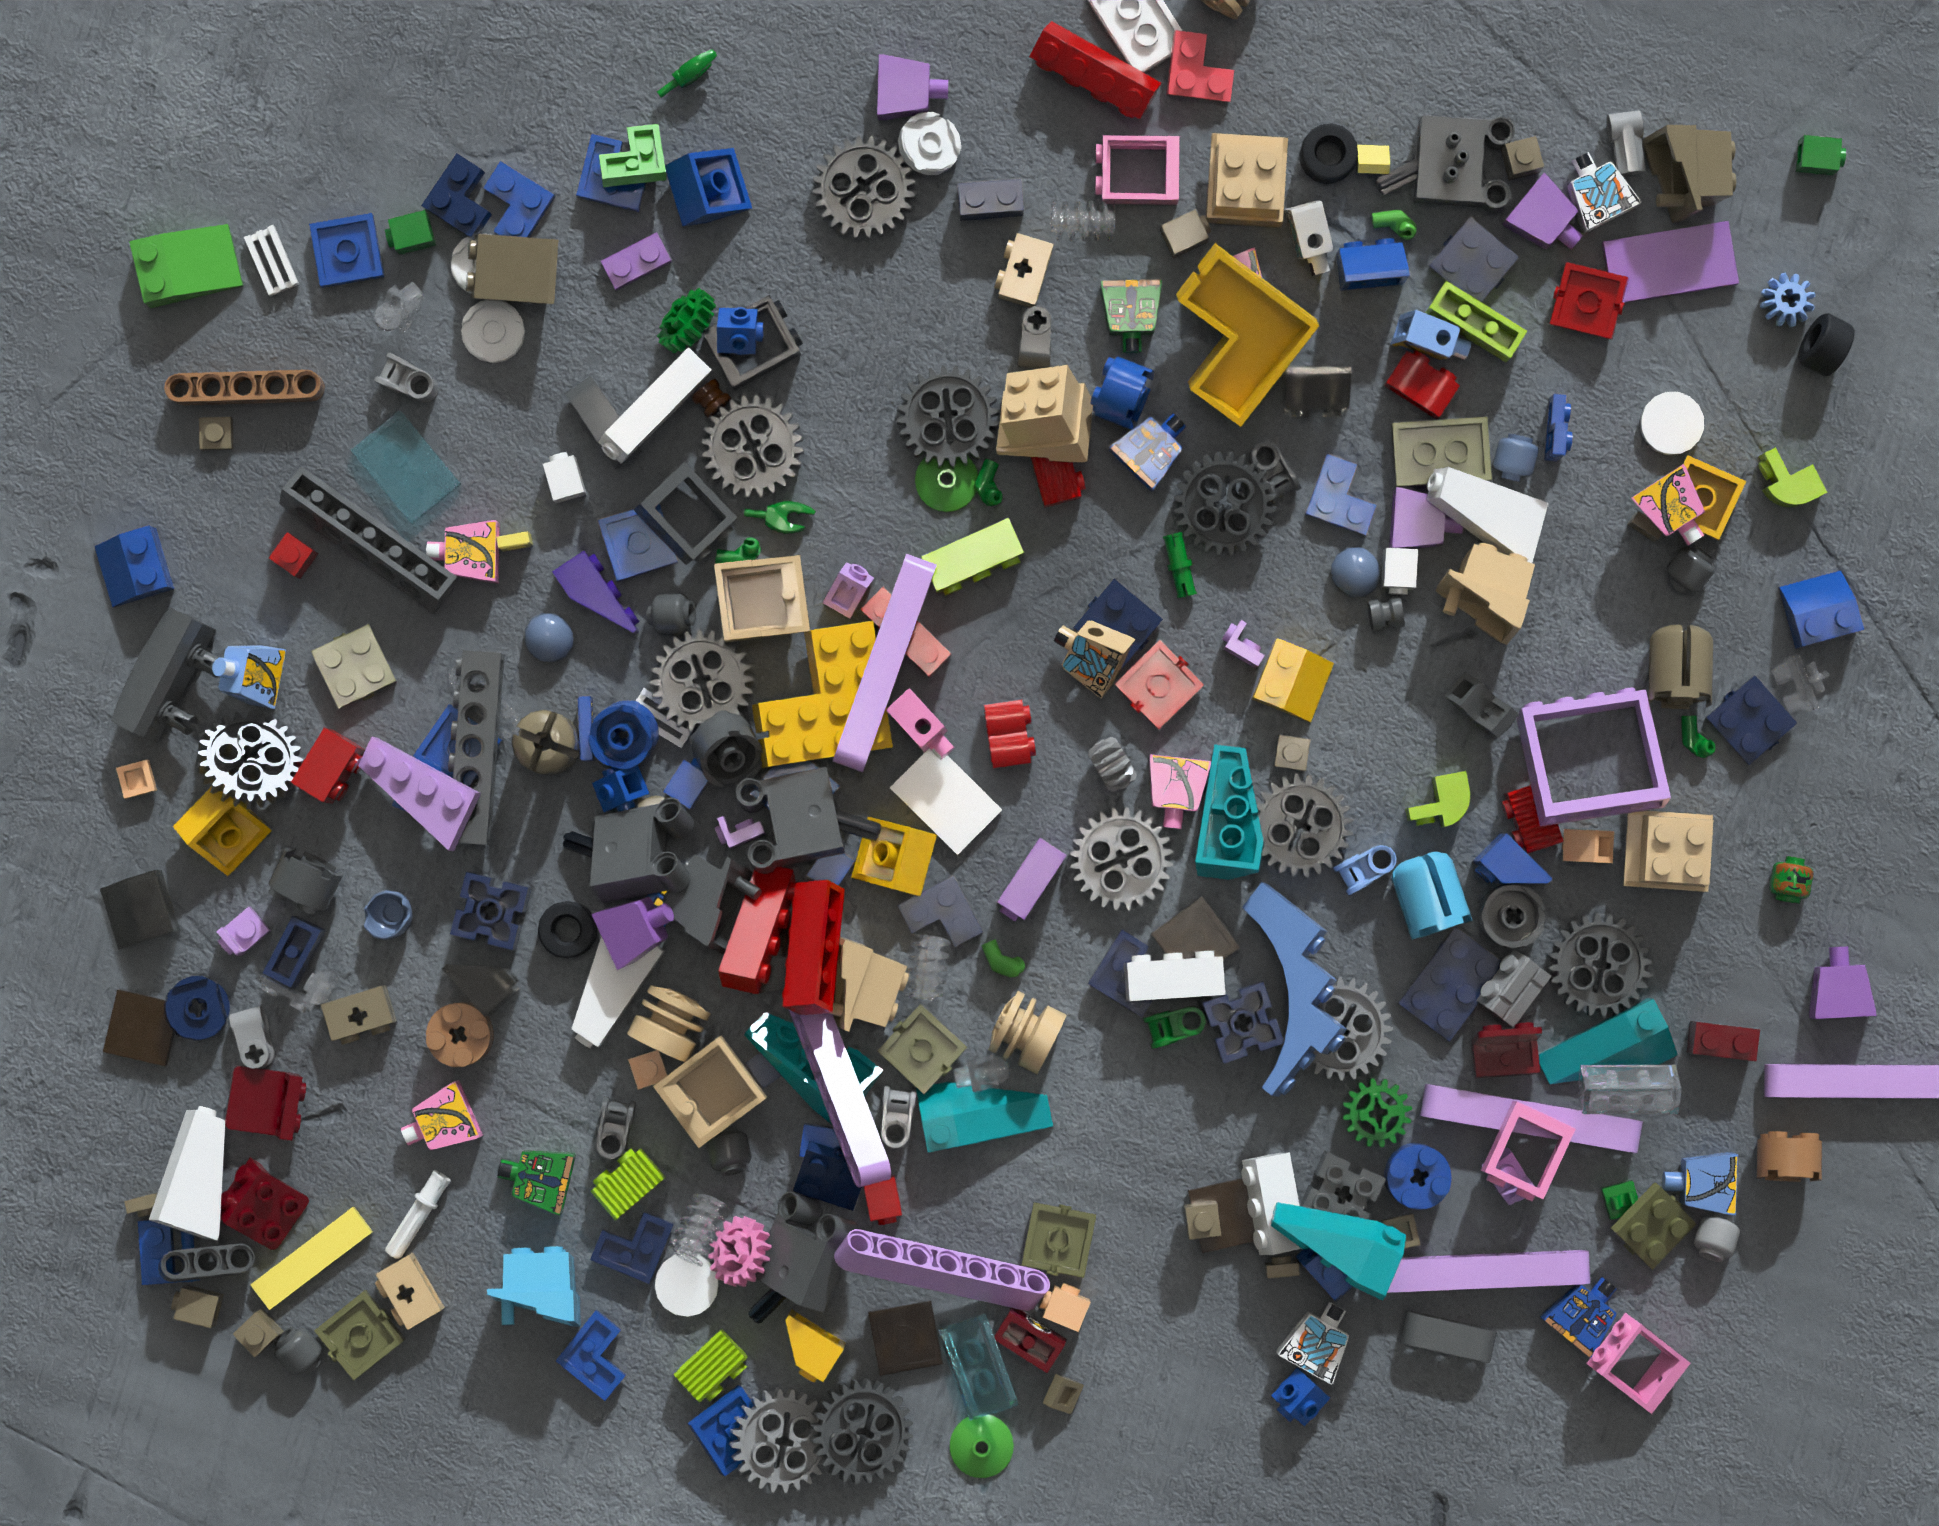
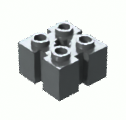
M1324 1150L1314 1172L1315 1175L1321 1177L1316 1188L1308 1185L1300 1206L1368 1219L1370 1213L1364 1210L1368 1199L1376 1202L1386 1178L1361 1166L1358 1167L1356 1173L1350 1171L1348 1168L1351 1162ZM1343 1185L1348 1186L1347 1192L1350 1193L1348 1199L1345 1200L1343 1198V1202H1338V1196L1334 1194L1337 1188L1342 1189Z

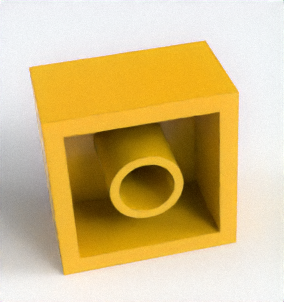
M1687 455L1683 464L1687 468L1705 510V513L1694 520L1703 534L1719 541L1746 481Z

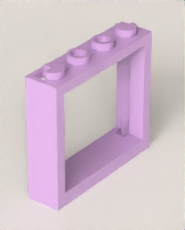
M1625 688L1619 690L1617 694L1606 696L1603 692H1597L1587 695L1585 699L1574 700L1573 697H1564L1552 704L1543 705L1542 702L1538 701L1528 703L1524 708H1521L1516 720L1540 826L1664 808L1671 799L1646 690L1636 691L1635 688ZM1635 707L1653 788L1552 803L1535 722Z

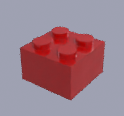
M324 727L290 783L323 803L333 804L335 800L341 801L349 788V785L346 784L348 778L352 773L357 774L361 769L358 765L366 749L335 730Z

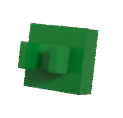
M1633 1180L1601 1188L1610 1220L1622 1217L1638 1200Z

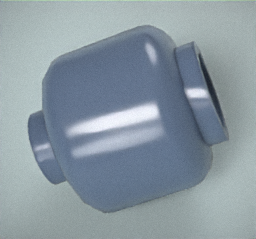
M1508 433L1507 438L1499 440L1493 466L1495 469L1502 471L1501 478L1520 482L1521 476L1527 477L1533 474L1538 456V447L1532 444V438Z

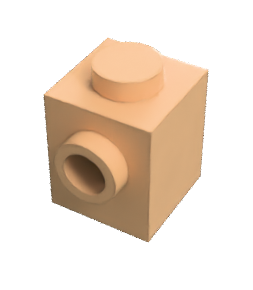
M1564 829V842H1562L1563 861L1613 863L1614 831Z
M1063 1283L1061 1287L1054 1285L1052 1292L1047 1291L1041 1300L1039 1308L1044 1309L1043 1318L1079 1332L1091 1303L1090 1299L1080 1296V1289Z

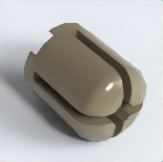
M1681 624L1668 625L1655 631L1650 638L1649 704L1656 700L1661 701V708L1690 709V705L1693 703L1706 701V707L1711 706L1713 638L1710 633L1694 625H1688L1687 630L1683 631Z
M548 710L534 711L523 717L516 726L521 728L519 736L513 734V752L519 763L528 770L548 776L560 774L571 768L580 756L579 731L571 720L561 714ZM550 735L552 741L558 743V748L556 750L549 748L543 751L542 747L544 746L540 745L542 738L547 739Z

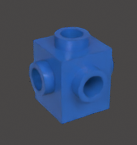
M743 307L719 308L717 353L756 354L757 342H763L764 331L763 322H758V309H746Z
M638 765L622 770L611 767L602 771L603 778L592 783L603 812L615 808L618 812L636 807L635 800L650 794Z
M1298 1367L1271 1395L1280 1404L1277 1410L1289 1422H1292L1295 1418L1304 1427L1330 1399Z

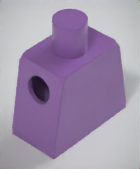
M879 54L878 120L909 117L921 112H929V98L948 99V80L930 79V64Z
M1545 173L1542 174L1502 224L1509 230L1546 250L1556 238L1572 250L1583 236V234L1569 224L1578 210Z
M1396 487L1393 490L1389 548L1416 549L1441 546L1444 541V532L1462 534L1463 527L1427 501L1428 494Z
M649 897L612 906L592 914L617 970L635 963L668 938V934L664 925L674 920L673 911L668 904L664 903L655 907L652 899Z
M1848 946L1829 947L1830 966L1814 968L1809 1018L1826 1019L1876 1016V1008L1865 965H1849Z

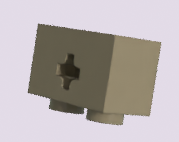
M386 985L320 1004L331 1041L340 1039L342 1045L360 1040L358 1033L371 1030L372 1036L390 1031L389 1024L397 1022ZM357 1008L360 1012L366 1011L368 1017L363 1019V1025H361L360 1021L353 1020L352 1015L357 1014Z

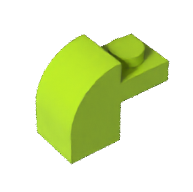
M1776 447L1759 456L1761 462L1758 463L1762 475L1766 480L1770 479L1773 485L1762 491L1773 503L1783 507H1798L1828 493L1813 464L1790 475Z
M1462 771L1432 777L1436 803L1405 809L1407 821L1416 820V826L1434 823V816L1439 815L1441 828L1456 823L1464 816L1470 803L1467 772Z

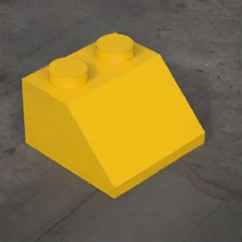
M1276 638L1251 699L1311 722L1334 663L1307 649Z
M211 786L173 827L189 847L226 876H229L272 830L251 809H247L246 804L241 800L237 806L233 805L234 798L229 797L224 802L221 801L223 792L218 791L212 794Z
M867 817L868 820L881 824L880 834L876 841L865 838L861 839L851 878L921 896L937 835Z
M791 1309L785 1321L795 1365L800 1368L798 1373L813 1383L817 1379L824 1382L844 1350L845 1342Z

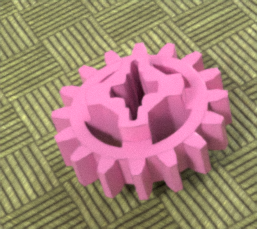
M735 1216L732 1223L728 1221L723 1222V1232L715 1231L718 1239L717 1241L710 1242V1246L714 1247V1252L710 1253L708 1258L714 1260L710 1270L717 1272L716 1279L734 1287L736 1285L746 1287L747 1280L751 1282L756 1281V1272L764 1273L765 1270L761 1265L763 1262L770 1261V1258L765 1253L772 1248V1245L765 1243L770 1234L763 1231V1224L745 1216L743 1218Z

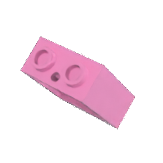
M1103 135L1102 144H1096V163L1102 164V176H1096L1095 195H1101V204H1178L1179 136ZM1110 149L1165 150V194L1110 193Z
M1512 1101L1481 1171L1488 1174L1487 1181L1502 1188L1508 1183L1517 1188L1515 1194L1533 1202L1535 1196L1544 1199L1576 1129L1518 1101ZM1518 1118L1560 1137L1537 1187L1496 1168Z
M1625 1313L1615 1323L1612 1331L1603 1343L1595 1349L1592 1357L1586 1364L1652 1414L1691 1363L1646 1327ZM1638 1334H1640L1662 1352L1632 1389L1610 1371Z

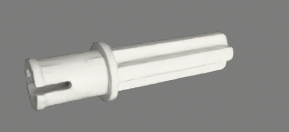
M433 1170L421 1192L415 1194L416 1200L385 1248V1251L393 1258L400 1259L431 1210L438 1207L437 1201L451 1182L443 1173Z

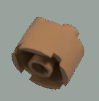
M468 1002L453 1003L440 1008L431 1017L426 1030V1044L432 1055L441 1063L451 1067H465L480 1061L488 1054L494 1041L493 1025L488 1014L479 1006ZM464 1027V1035L467 1036V1040L457 1042L453 1031L454 1029L457 1030Z
M1770 1131L1768 1134H1760V1139H1757V1179L1765 1178V1180L1788 1182H1801L1802 1178H1810V1182L1822 1180V1141L1819 1140V1134L1800 1133V1135H1793L1792 1138H1787L1788 1132Z

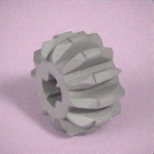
M1115 738L1102 739L1088 750V756L1109 791L1116 792L1120 789L1122 790L1136 780V772Z

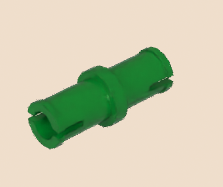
M1182 532L1175 533L1173 536L1172 534L1163 536L1170 563L1167 565L1168 571H1172L1177 599L1197 594L1190 566L1193 564L1191 559L1188 560Z

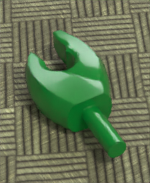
M711 49L685 62L678 70L672 73L674 79L657 91L659 96L662 98L678 85L684 88L698 80L712 66V61L717 57L716 52Z
M782 501L768 505L767 511L746 508L744 510V516L766 519L765 526L782 534H794L806 528L802 525L790 524L787 520L789 514L815 515L816 513L813 508L794 501Z

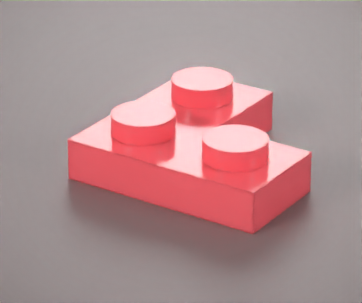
M1174 31L1166 95L1222 102L1231 101L1234 70L1203 66L1207 34Z

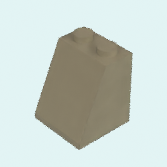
M475 234V239L469 240L468 259L473 260L472 272H467L466 291H470L471 298L554 304L559 240Z

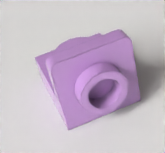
M846 563L837 575L823 604L850 619L874 578L863 567Z
M1241 620L1237 626L1231 623L1222 640L1227 642L1223 650L1256 669L1265 656L1259 652L1261 647L1246 638L1243 642L1238 640L1246 622Z
M724 816L717 818L719 826L714 827L721 844L727 843L731 849L766 834L762 822L754 823L752 818L735 825L737 831L731 833Z
M248 907L229 924L217 931L221 937L218 942L229 955L234 952L235 955L242 956L271 930L252 907Z
M1508 1147L1504 1149L1496 1168L1534 1186ZM1508 1183L1505 1184L1504 1188L1493 1184L1508 1205L1525 1199L1515 1194L1517 1188Z

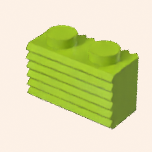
M632 1148L629 1149L617 1160L620 1166L615 1171L610 1173L606 1169L592 1181L596 1187L590 1192L614 1220H617L666 1178L642 1148L636 1153Z
M720 1329L674 1373V1376L699 1403L704 1398L710 1402L724 1389L720 1383L728 1376L734 1380L747 1367L743 1362L748 1356L723 1329Z

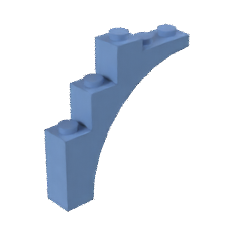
M1261 882L1242 908L1262 927L1274 945L1284 969L1288 988L1289 1020L1285 1042L1275 1068L1262 1087L1271 1096L1279 1097L1281 1093L1286 1095L1296 1083L1294 1077L1301 1068L1305 1070L1313 1062L1316 1056L1313 1053L1315 1049L1322 1054H1328L1330 1051L1336 1052L1345 1040V1037L1342 1035L1347 1029L1318 1006L1320 1002L1323 1004L1327 1002L1335 991L1333 985L1337 981L1308 957L1310 953L1313 955L1317 953L1325 942L1323 936L1327 931L1270 885Z

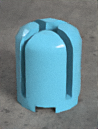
M1431 852L1421 857L1418 856L1406 860L1394 869L1391 880L1411 940L1472 921L1453 860L1446 853Z

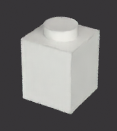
M567 452L555 454L549 457L550 462L543 464L551 495L556 504L587 495L578 462L574 455L568 457Z
M1385 548L1383 550L1381 588L1389 589V594L1408 595V590L1416 588L1418 549Z

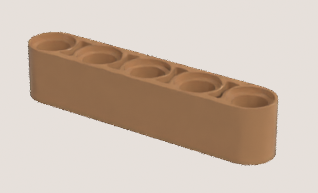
M311 370L177 373L171 375L166 380L164 390L169 399L184 406L317 401L324 394L325 384L322 378ZM307 378H314L316 381L314 391L308 394L303 393L301 390L302 382ZM275 379H282L284 381L282 392L276 395L271 394L269 389L271 382ZM250 380L252 382L250 393L244 396L239 395L238 385L240 382ZM211 381H219V393L212 397L208 396L206 393L207 385ZM180 382H187L189 387L187 394L183 397H176L174 392L176 385Z

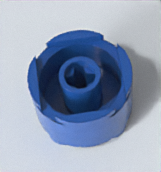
M1109 357L1102 372V375L1106 376L1102 387L1097 386L1095 388L1090 404L1094 405L1093 411L1096 417L1132 430L1134 427L1132 420L1138 421L1151 389L1145 387L1147 378L1150 380L1154 379V370L1121 357H1116V359Z
M633 700L613 703L601 711L594 718L589 734V745L595 757L601 763L618 769H629L641 763L653 752L659 740L658 724L654 715L645 706ZM621 731H627L629 736L621 739L618 734Z
M1410 1143L1397 1148L1389 1157L1384 1170L1385 1186L1390 1195L1399 1203L1411 1209L1431 1208L1441 1202L1450 1191L1452 1177L1447 1160L1439 1151L1425 1144ZM1415 1168L1425 1172V1175L1421 1177L1422 1182L1420 1184L1416 1181H1410V1178L1414 1176L1413 1170Z

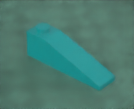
M1214 744L1195 864L1198 876L1230 880L1259 872L1264 840L1246 748Z
M1646 998L1631 1006V1008L1605 1019L1538 1055L1539 1065L1548 1083L1557 1084L1649 1070L1677 1056L1678 1053L1669 1027L1655 1000Z
M765 1012L745 1032L744 1036L805 1102L832 1125L795 1025ZM848 1046L846 1051L865 1098L883 1070L859 1050Z
M953 1082L934 1084L925 1095L916 1088L928 1153L1053 1127L1048 1096L1045 1094Z
M1277 1202L1274 1206L1271 1226L1301 1249L1310 1248L1319 1254L1322 1258L1320 1263L1327 1268H1330L1332 1265L1347 1275L1345 1281L1353 1287L1382 1301L1384 1300L1404 1255L1406 1234L1379 1221Z

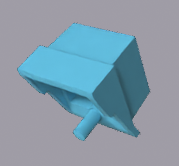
M555 1246L544 1247V1253H534V1251H531V1248L511 1249L512 1254H503V1289H487L488 1296L495 1301L501 1302L502 1325H514V1306L536 1311L537 1314L543 1315V1319L573 1327H581L580 1296L576 1293L574 1257L569 1252H566L563 1247Z

